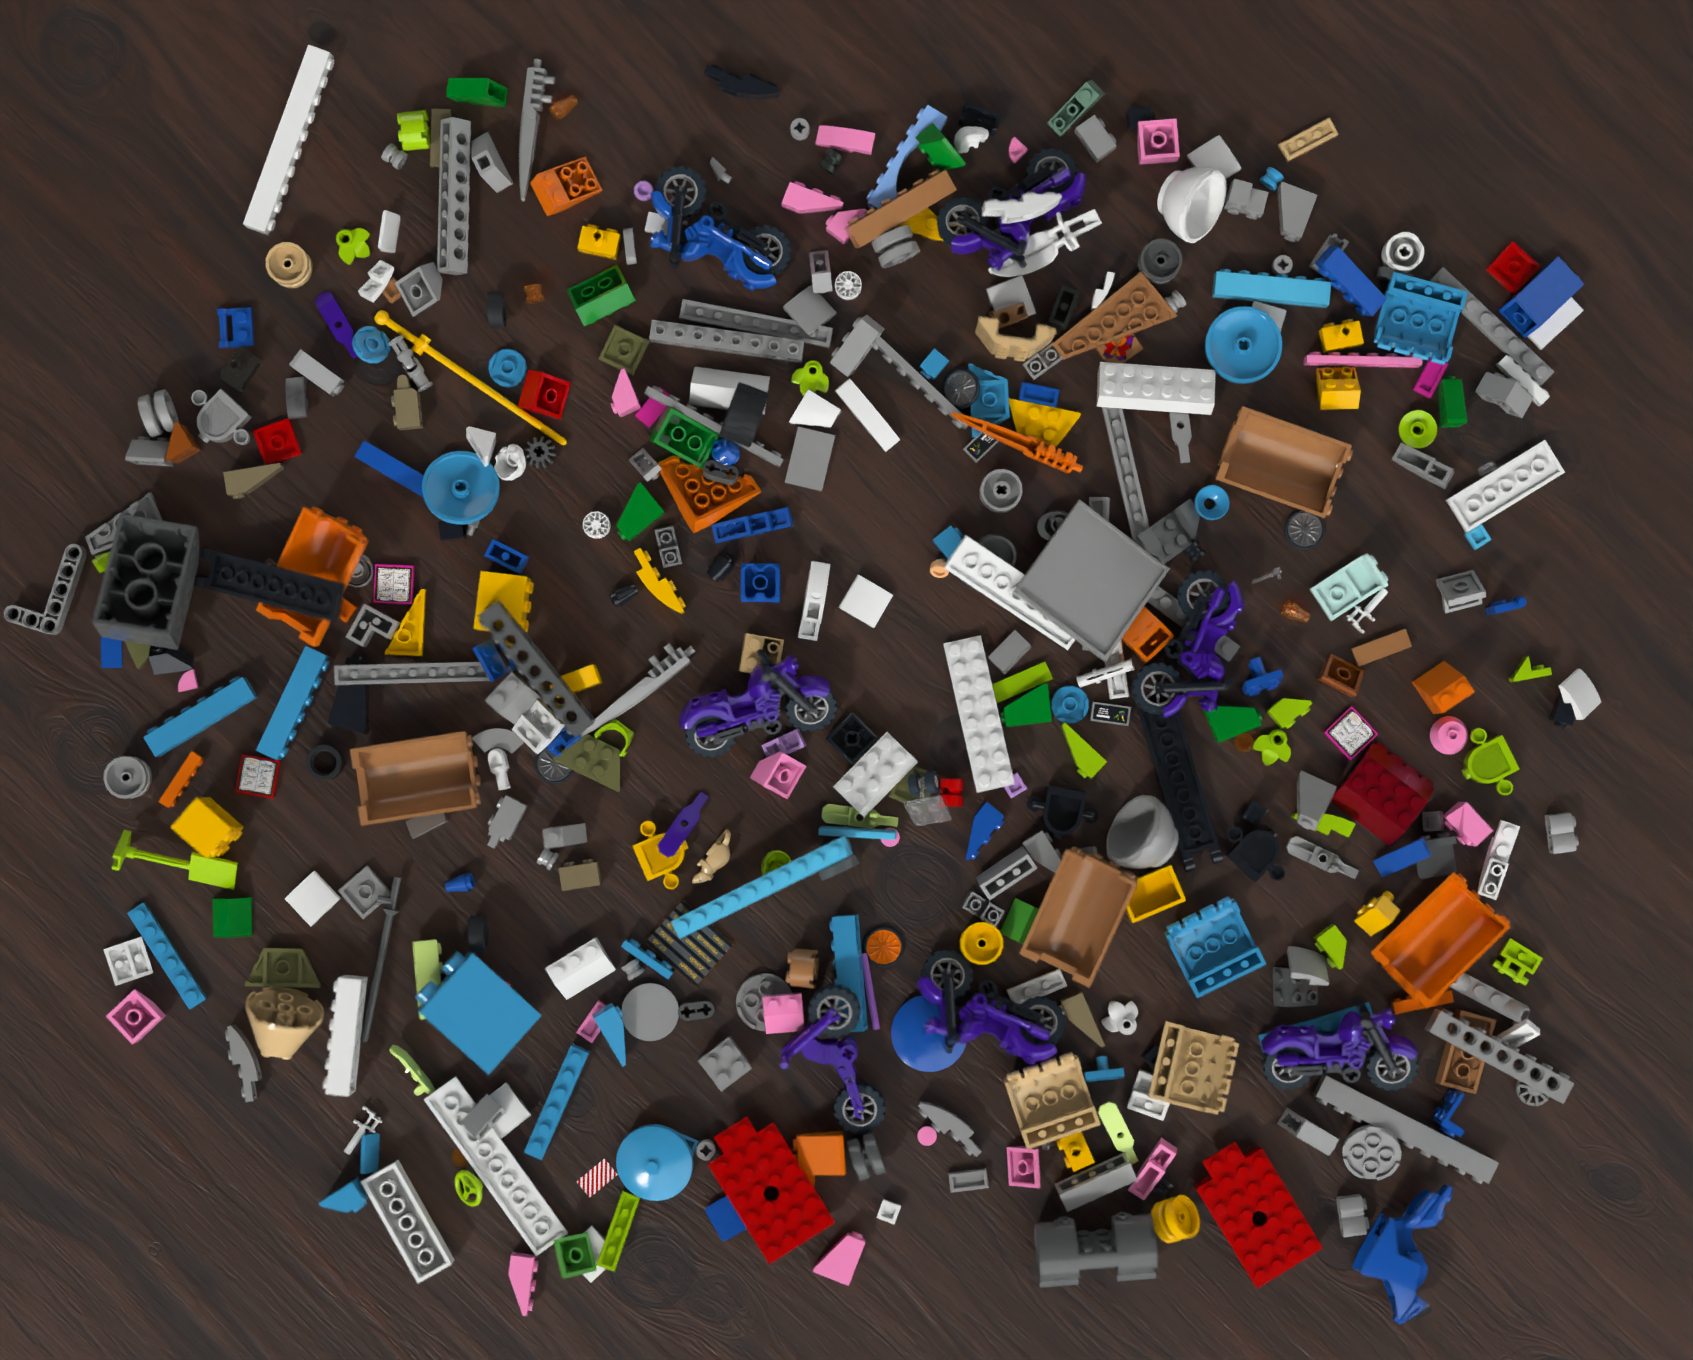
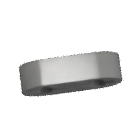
M633 228L623 229L627 265L637 264Z

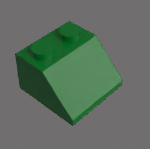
M934 123L930 124L915 137L919 142L917 147L921 152L930 155L927 159L933 167L938 165L941 170L962 167L966 164Z

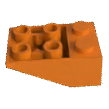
M586 157L538 173L530 182L547 217L564 211L602 191Z
M1143 607L1121 640L1144 663H1147L1174 635L1146 607Z

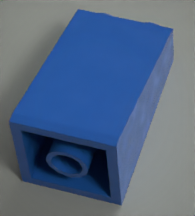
M1558 256L1498 312L1525 339L1542 326L1584 283L1567 266L1566 262Z

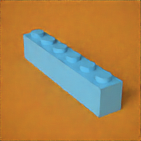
M1220 269L1214 274L1212 297L1326 308L1329 306L1331 282H1326L1324 278L1307 280V277L1296 276L1293 279L1288 278V275L1284 274L1272 277L1269 276V273L1263 272L1251 275L1249 271L1231 273L1229 269Z

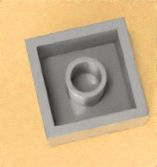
M730 1035L698 1060L721 1092L753 1067Z

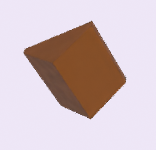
M175 422L165 459L179 464L201 451L188 427Z
M1330 653L1317 680L1349 697H1356L1364 670Z

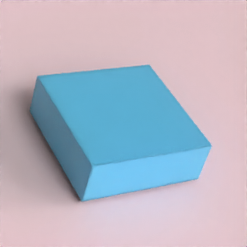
M1482 524L1464 534L1474 550L1492 540Z

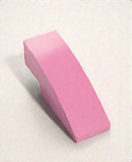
M819 125L815 145L851 153L854 151L871 155L875 133Z
M1160 1138L1136 1175L1137 1181L1131 1183L1128 1191L1145 1200L1177 1154V1147Z

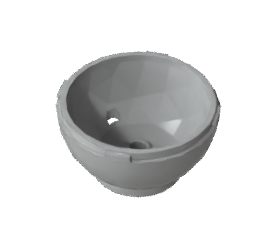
M1151 795L1138 796L1125 804L1113 820L1107 836V855L1114 863L1126 868L1159 867L1173 855L1178 844V831L1174 827L1169 811L1160 800Z

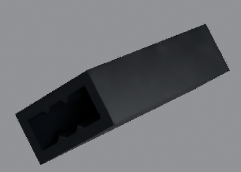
M353 655L352 658H346L345 665H369V663L364 662V657ZM369 684L339 685L328 724L368 734Z

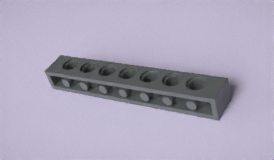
M499 599L480 613L478 616L480 618L479 623L484 629H489L494 642L501 644L505 649L503 652L506 657L514 660L517 664L515 666L520 674L526 675L529 679L528 684L532 689L538 690L541 694V700L544 704L551 706L553 715L556 719L563 721L565 724L564 728L570 735L573 734L576 738L594 724L595 718ZM495 620H501L504 623V627L501 629L497 628L494 624ZM507 635H513L516 638V643H509ZM520 650H525L528 653L527 659L519 656ZM531 666H538L541 672L534 674L531 671ZM543 681H550L553 688L546 689ZM562 696L565 699V703L558 704L555 697ZM574 711L577 714V718L570 719L567 712Z

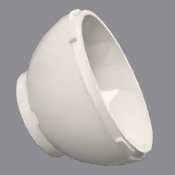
M1194 167L1184 171L1177 170L1167 177L1159 192L1157 206L1169 228L1179 238L1189 243H1195L1212 229L1224 206L1227 191L1225 177L1219 170L1210 167Z

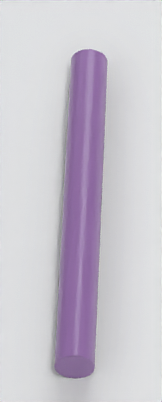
M862 953L863 976L873 1030L880 1029L870 967L867 953Z

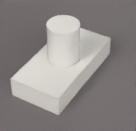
M1528 1019L1520 1023L1513 1020V1027L1500 1033L1497 1037L1503 1040V1045L1508 1047L1510 1044L1517 1048L1540 1035V1029Z

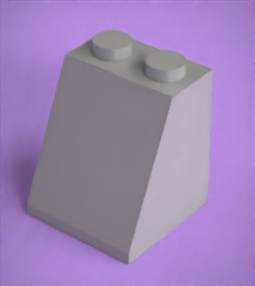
M511 672L485 701L500 715L515 725L521 715H527L536 700H541L540 694L532 689L517 673Z

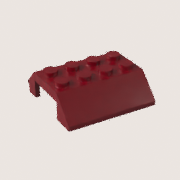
M1377 741L1376 744L1372 743L1363 753L1364 757L1343 785H1339L1335 790L1331 802L1388 846H1391L1406 832L1427 804L1434 788L1431 787L1433 782L1423 775L1419 778L1417 770L1407 763L1403 766L1404 761L1393 752L1387 754L1389 749Z

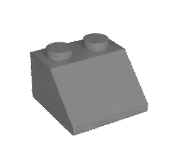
M139 436L138 440L132 439L125 458L126 461L139 465L173 467L174 464L165 459L169 446L168 438H157V441H151L150 437Z

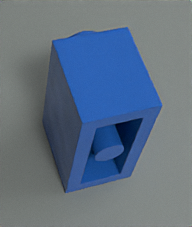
M492 539L484 555L520 575L529 560L528 556Z

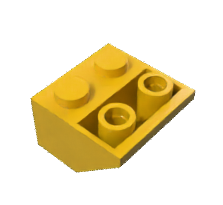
M1355 367L1317 368V399L1320 410L1358 409L1361 389Z

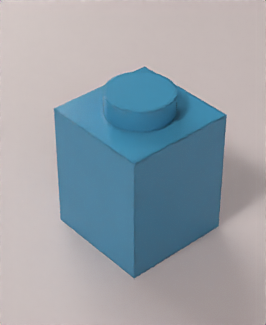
M934 348L920 365V374L927 380L931 378L934 381L949 363V360Z

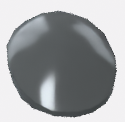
M1054 510L1044 514L1037 523V530L1040 536L1049 541L1068 513Z

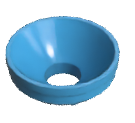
M1208 485L1197 493L1194 504L1196 511L1202 518L1217 520L1227 513L1230 502L1225 490L1216 485ZM1205 499L1213 501L1214 506L1211 510L1205 508Z

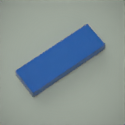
M1420 838L1374 859L1373 862L1383 878L1430 857L1432 853L1424 839Z

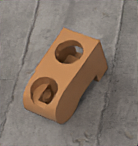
M1024 302L988 312L990 319L999 320L998 329L1028 318Z

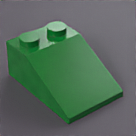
M666 406L648 440L702 469L712 451L713 443L720 436L691 418Z

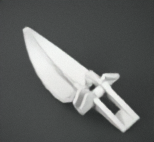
M1093 209L1065 222L1061 217V213L1057 212L1058 226L1029 236L1028 246L1024 254L1027 264L1025 268H1021L1017 262L1009 258L1003 262V266L999 271L995 268L992 269L990 266L988 269L990 274L1013 277L1032 273L1050 264L1058 255V248L1065 244L1069 251L1079 248L1080 245L1076 237L1102 224L1096 210ZM1083 220L1086 227L1072 233L1069 227ZM1063 231L1065 236L1059 239L1057 233Z

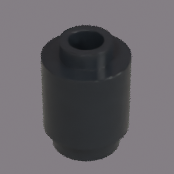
M720 554L708 567L709 570L706 573L716 582L720 579L723 580L734 568L732 565L734 561L727 554L724 556Z

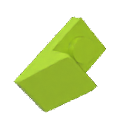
M1524 656L1510 676L1509 681L1516 682L1552 675L1551 667L1544 668V665L1533 666L1532 670L1529 656Z

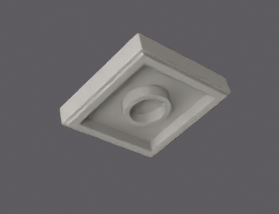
M368 865L338 890L362 919H365L381 905V903H377L378 895L390 897L391 893Z

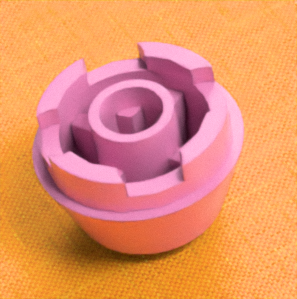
M1446 716L1438 719L1432 725L1430 740L1437 751L1448 755L1455 754L1465 747L1468 740V731L1460 719Z

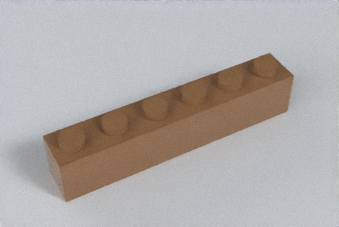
M939 169L932 171L928 174V179L923 180L921 178L912 184L914 187L907 190V188H904L897 192L896 198L891 200L889 197L880 203L881 206L875 209L872 207L865 211L864 217L860 219L855 217L848 222L849 226L844 229L854 247L860 248L956 191L957 189L947 171H939Z

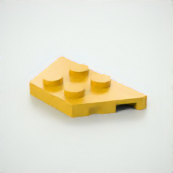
M1009 398V406L1016 432L1027 437L1029 435L1033 436L1039 442L1043 441L1045 446L1053 445L1056 448L1081 416L1079 412Z

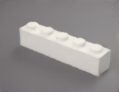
M1504 356L1496 366L1508 378L1513 377L1520 381L1519 385L1528 389V394L1533 398V401L1538 406H1541L1550 397L1549 393L1542 389L1537 381H1533L1531 376L1527 372L1525 373L1519 364L1516 365L1512 357Z

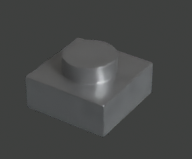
M1443 811L1422 812L1423 832L1444 831Z

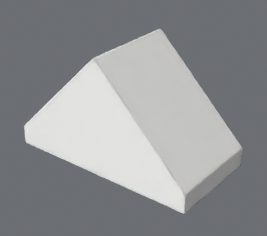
M470 426L467 427V440L485 467L488 466L496 445V433Z

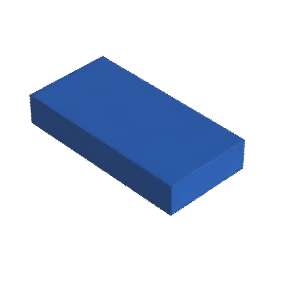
M1022 382L1018 400L1056 408L1060 389Z

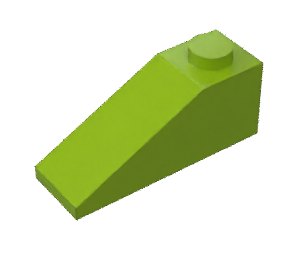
M1064 722L1061 727L1075 765L1079 768L1077 772L1085 779L1087 776L1092 779L1107 761Z

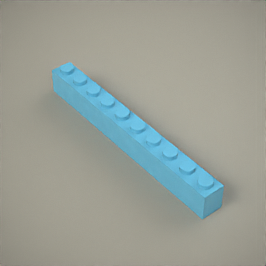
M842 836L674 919L671 923L680 939L848 857L853 852L845 836Z

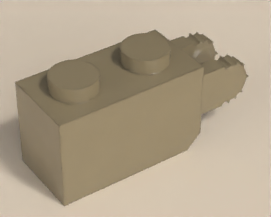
M400 375L397 378L398 390H394V395L391 396L392 406L396 410V414L393 415L394 426H397L399 430L423 428L420 394L411 388L409 377Z

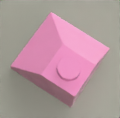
M625 369L620 371L612 395L613 403H610L614 414L618 413L620 417L641 409Z
M780 751L759 761L750 778L788 799L807 766Z

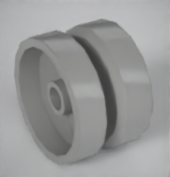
M906 225L893 229L871 242L875 253H882L878 258L882 268L902 263L920 252L917 242L909 241L913 237L910 226Z
M167 390L156 391L153 398L148 394L138 397L139 412L148 434L151 437L162 435L164 429L172 432L174 423H179Z
M998 469L988 473L983 479L979 490L980 500L983 505L995 513H1006L1014 509L1021 500L1023 493L1022 483L1018 476L1006 469ZM998 489H1003L1004 494H997Z
M122 756L114 759L107 765L104 771V783L107 790L118 798H136L148 791L152 784L153 775L146 761L139 757Z

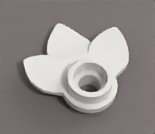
M1110 1001L1108 1006L1110 1016L1101 1020L1102 1025L1110 1032L1120 1031L1124 1035L1133 1034L1137 1028L1135 1019L1138 1015V1009L1134 1002L1130 1001L1124 1006L1117 1001ZM1125 1022H1130L1131 1024L1128 1029L1123 1026Z

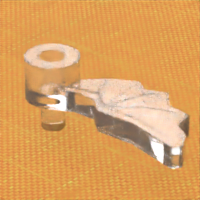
M1281 568L1272 569L1273 573L1252 580L1251 583L1254 584L1277 575L1278 580L1282 579L1280 575L1282 573Z

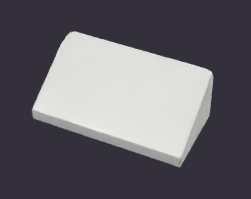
M384 210L382 214L378 248L383 252L395 253L400 216Z

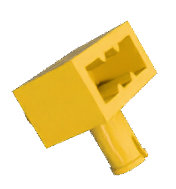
M588 224L587 227L582 226L578 250L583 253L617 259L621 236L617 233V230L606 228V231L600 230L596 225Z
M1353 319L1344 320L1340 325L1328 323L1319 330L1323 353L1358 347L1364 343L1360 322H1354Z
M1385 891L1379 898L1376 899L1374 897L1367 906L1364 904L1358 909V916L1354 921L1370 936H1373L1391 924L1400 912V909L1392 903L1394 895L1389 891Z
M1082 1132L1055 1140L1059 1150L1064 1149L1066 1157L1063 1159L1067 1168L1071 1167L1073 1172L1095 1163Z

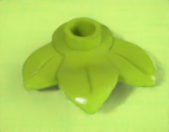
M356 228L352 231L348 229L339 231L336 235V242L340 246V258L345 263L351 265L355 256L359 258L369 257L370 249L365 241L370 234L362 228ZM345 236L349 237L348 242H343Z
M808 361L803 368L795 370L792 375L791 382L800 384V391L803 396H805L808 389L813 393L817 389L823 393L828 391L829 379L822 372V366L818 361ZM815 367L816 373H810L809 369Z
M1273 730L1269 735H1261L1253 744L1254 750L1262 751V760L1266 766L1273 764L1278 758L1288 762L1291 756V749L1287 744V735L1282 730ZM1276 735L1280 736V742L1278 743L1274 741Z

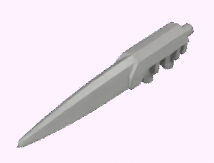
M534 59L533 67L527 68L519 141L520 196L523 202L525 201L529 186L540 116L536 111L543 112L542 102L552 103L553 101L552 95L543 94L545 93L544 85L554 84L555 77L547 76L545 68H541L542 60Z
M668 643L663 648L669 656L661 662L655 655L648 660L654 666V668L647 672L649 676L644 677L595 718L594 724L580 735L584 736L605 725L656 691L691 663L688 657L696 652L693 647L689 646L684 651L680 647L674 650L671 644Z

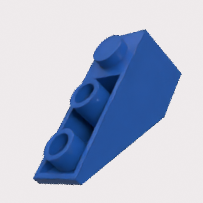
M985 802L973 817L965 856L967 861L970 858L974 860L980 853L978 848L982 843L986 845L993 837L990 835L994 829L998 830L1005 822L1002 820L1005 816L988 802Z

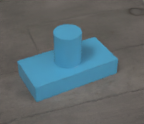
M1108 1056L1096 1057L1098 1071L1085 1072L1084 1074L1085 1082L1122 1079L1125 1076L1124 1068L1109 1069Z

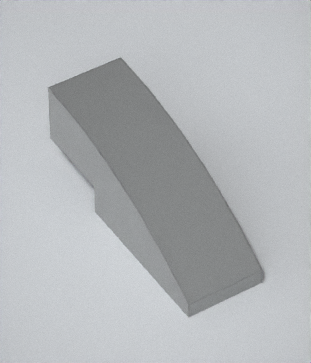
M1400 443L1392 458L1394 462L1443 489H1446L1454 474L1452 468L1403 443Z

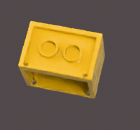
M481 571L474 629L490 632L488 628L484 629L478 616L499 599L522 629L528 632L529 621L526 620L527 613L531 611L529 594L533 593L534 583L531 582V579L526 576ZM495 620L494 624L497 628L501 629L504 627V623L501 620Z
M201 797L196 798L171 828L205 858L223 856L230 849L228 845L233 840H238L243 834L241 830L244 826L212 798Z

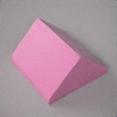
M1026 1146L1007 1147L1009 1186L1040 1188L1038 1147L1028 1150Z

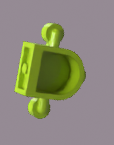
M1481 728L1473 729L1470 733V739L1477 746L1470 749L1464 758V769H1462L1464 777L1477 783L1489 784L1496 782L1497 792L1501 795H1509L1513 791V785L1509 780H1504L1503 778L1520 769L1503 735H1497L1485 741L1487 739L1486 731Z

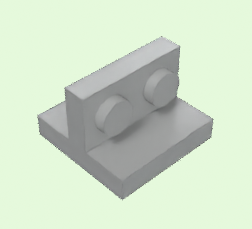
M1474 570L1436 579L1437 587L1442 594V604L1445 613L1482 604V598L1486 597V590Z

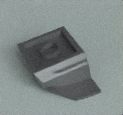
M1189 499L1139 534L1138 538L1146 551L1157 556L1162 565H1164L1192 545L1196 538L1200 515L1196 511L1191 499Z

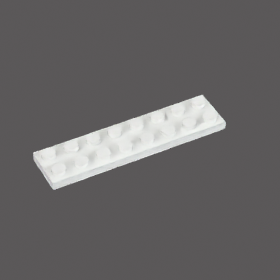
M967 535L963 537L943 567L1068 650L1075 639L1013 593L1025 574Z
M981 635L943 643L976 792L979 793L1015 785Z

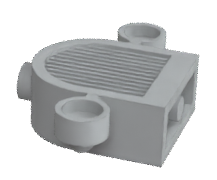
M220 389L210 400H208V395L202 390H196L192 393V402L197 406H204L197 416V427L200 431L198 436L207 443L211 440L222 443L233 438L237 444L246 445L250 441V434L242 428L252 416L225 391Z

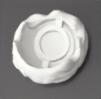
M976 126L961 128L956 133L954 140L956 152L958 154L967 153L971 146L978 148L979 142H984L988 138V130Z
M516 444L503 447L495 457L496 465L494 468L502 480L512 481L520 477L526 468L523 449Z

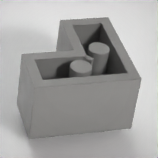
M1234 179L1228 188L1223 209H1227V212L1231 214H1246V217L1250 219L1261 218L1269 192L1252 188L1253 183Z
M1486 372L1475 391L1483 400L1497 404L1506 413L1523 418L1533 400L1528 394V389L1519 385L1520 381L1513 377L1507 379L1497 372L1494 374Z
M364 604L346 638L362 647H367L375 632L393 640V636L398 631L401 622L370 605Z

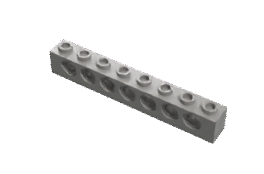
M454 117L442 119L440 124L437 272L461 275L466 274L468 268L471 121Z
M652 320L649 339L654 343L802 363L804 341L658 320Z
M1444 1008L1442 1011L1434 1010L1425 1030L1564 1104L1574 1085L1573 1082L1569 1081L1570 1077L1560 1071L1558 1074L1552 1071L1553 1067L1542 1063V1065L1536 1063V1058L1527 1053L1525 1056L1519 1054L1520 1049L1510 1044L1508 1047L1503 1045V1040L1494 1035L1492 1038L1486 1036V1031L1477 1026L1473 1029L1469 1026L1470 1022L1460 1017L1458 1020L1453 1018V1013ZM1449 1023H1453V1030L1451 1032L1447 1031ZM1469 1032V1040L1464 1041V1034ZM1483 1041H1486V1048L1484 1050H1481V1043ZM1502 1050L1503 1057L1501 1059H1498L1497 1053L1498 1051ZM1519 1059L1520 1065L1514 1068V1061ZM1536 1068V1075L1531 1077V1070ZM1552 1077L1553 1083L1548 1086L1547 1080Z

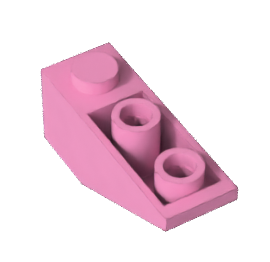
M797 181L789 183L782 201V207L799 214L843 209L841 198L834 195L828 197L823 195V191L816 188L812 190L805 188L806 185Z
M513 1252L510 1258L508 1275L522 1315L527 1316L529 1311L533 1309L534 1299H531V1291L535 1292L536 1280H533V1275L538 1270L539 1261L535 1260L536 1255Z

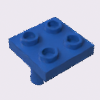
M1260 657L1250 660L1248 667L1253 679L1244 682L1241 688L1244 696L1249 694L1252 697L1260 694V690L1267 688L1269 691L1279 687L1278 684H1280L1284 677L1282 670L1266 673Z

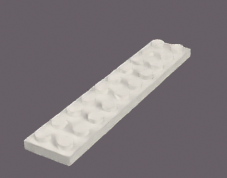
M456 1076L424 1099L536 1256L553 1245V1240L568 1234L564 1225L495 1130L491 1128L478 1141L461 1125L460 1122L477 1104Z

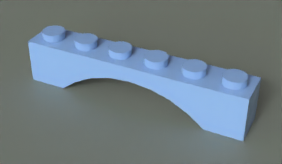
M929 105L925 109L921 108L916 117L919 120L915 126L912 124L908 129L906 141L900 142L896 149L898 154L895 158L891 157L886 166L888 167L885 174L881 173L876 182L879 185L868 194L866 198L869 200L868 207L877 209L885 199L890 197L892 200L897 197L896 182L898 173L905 159L919 144L915 137L932 123L941 131L947 121V116Z

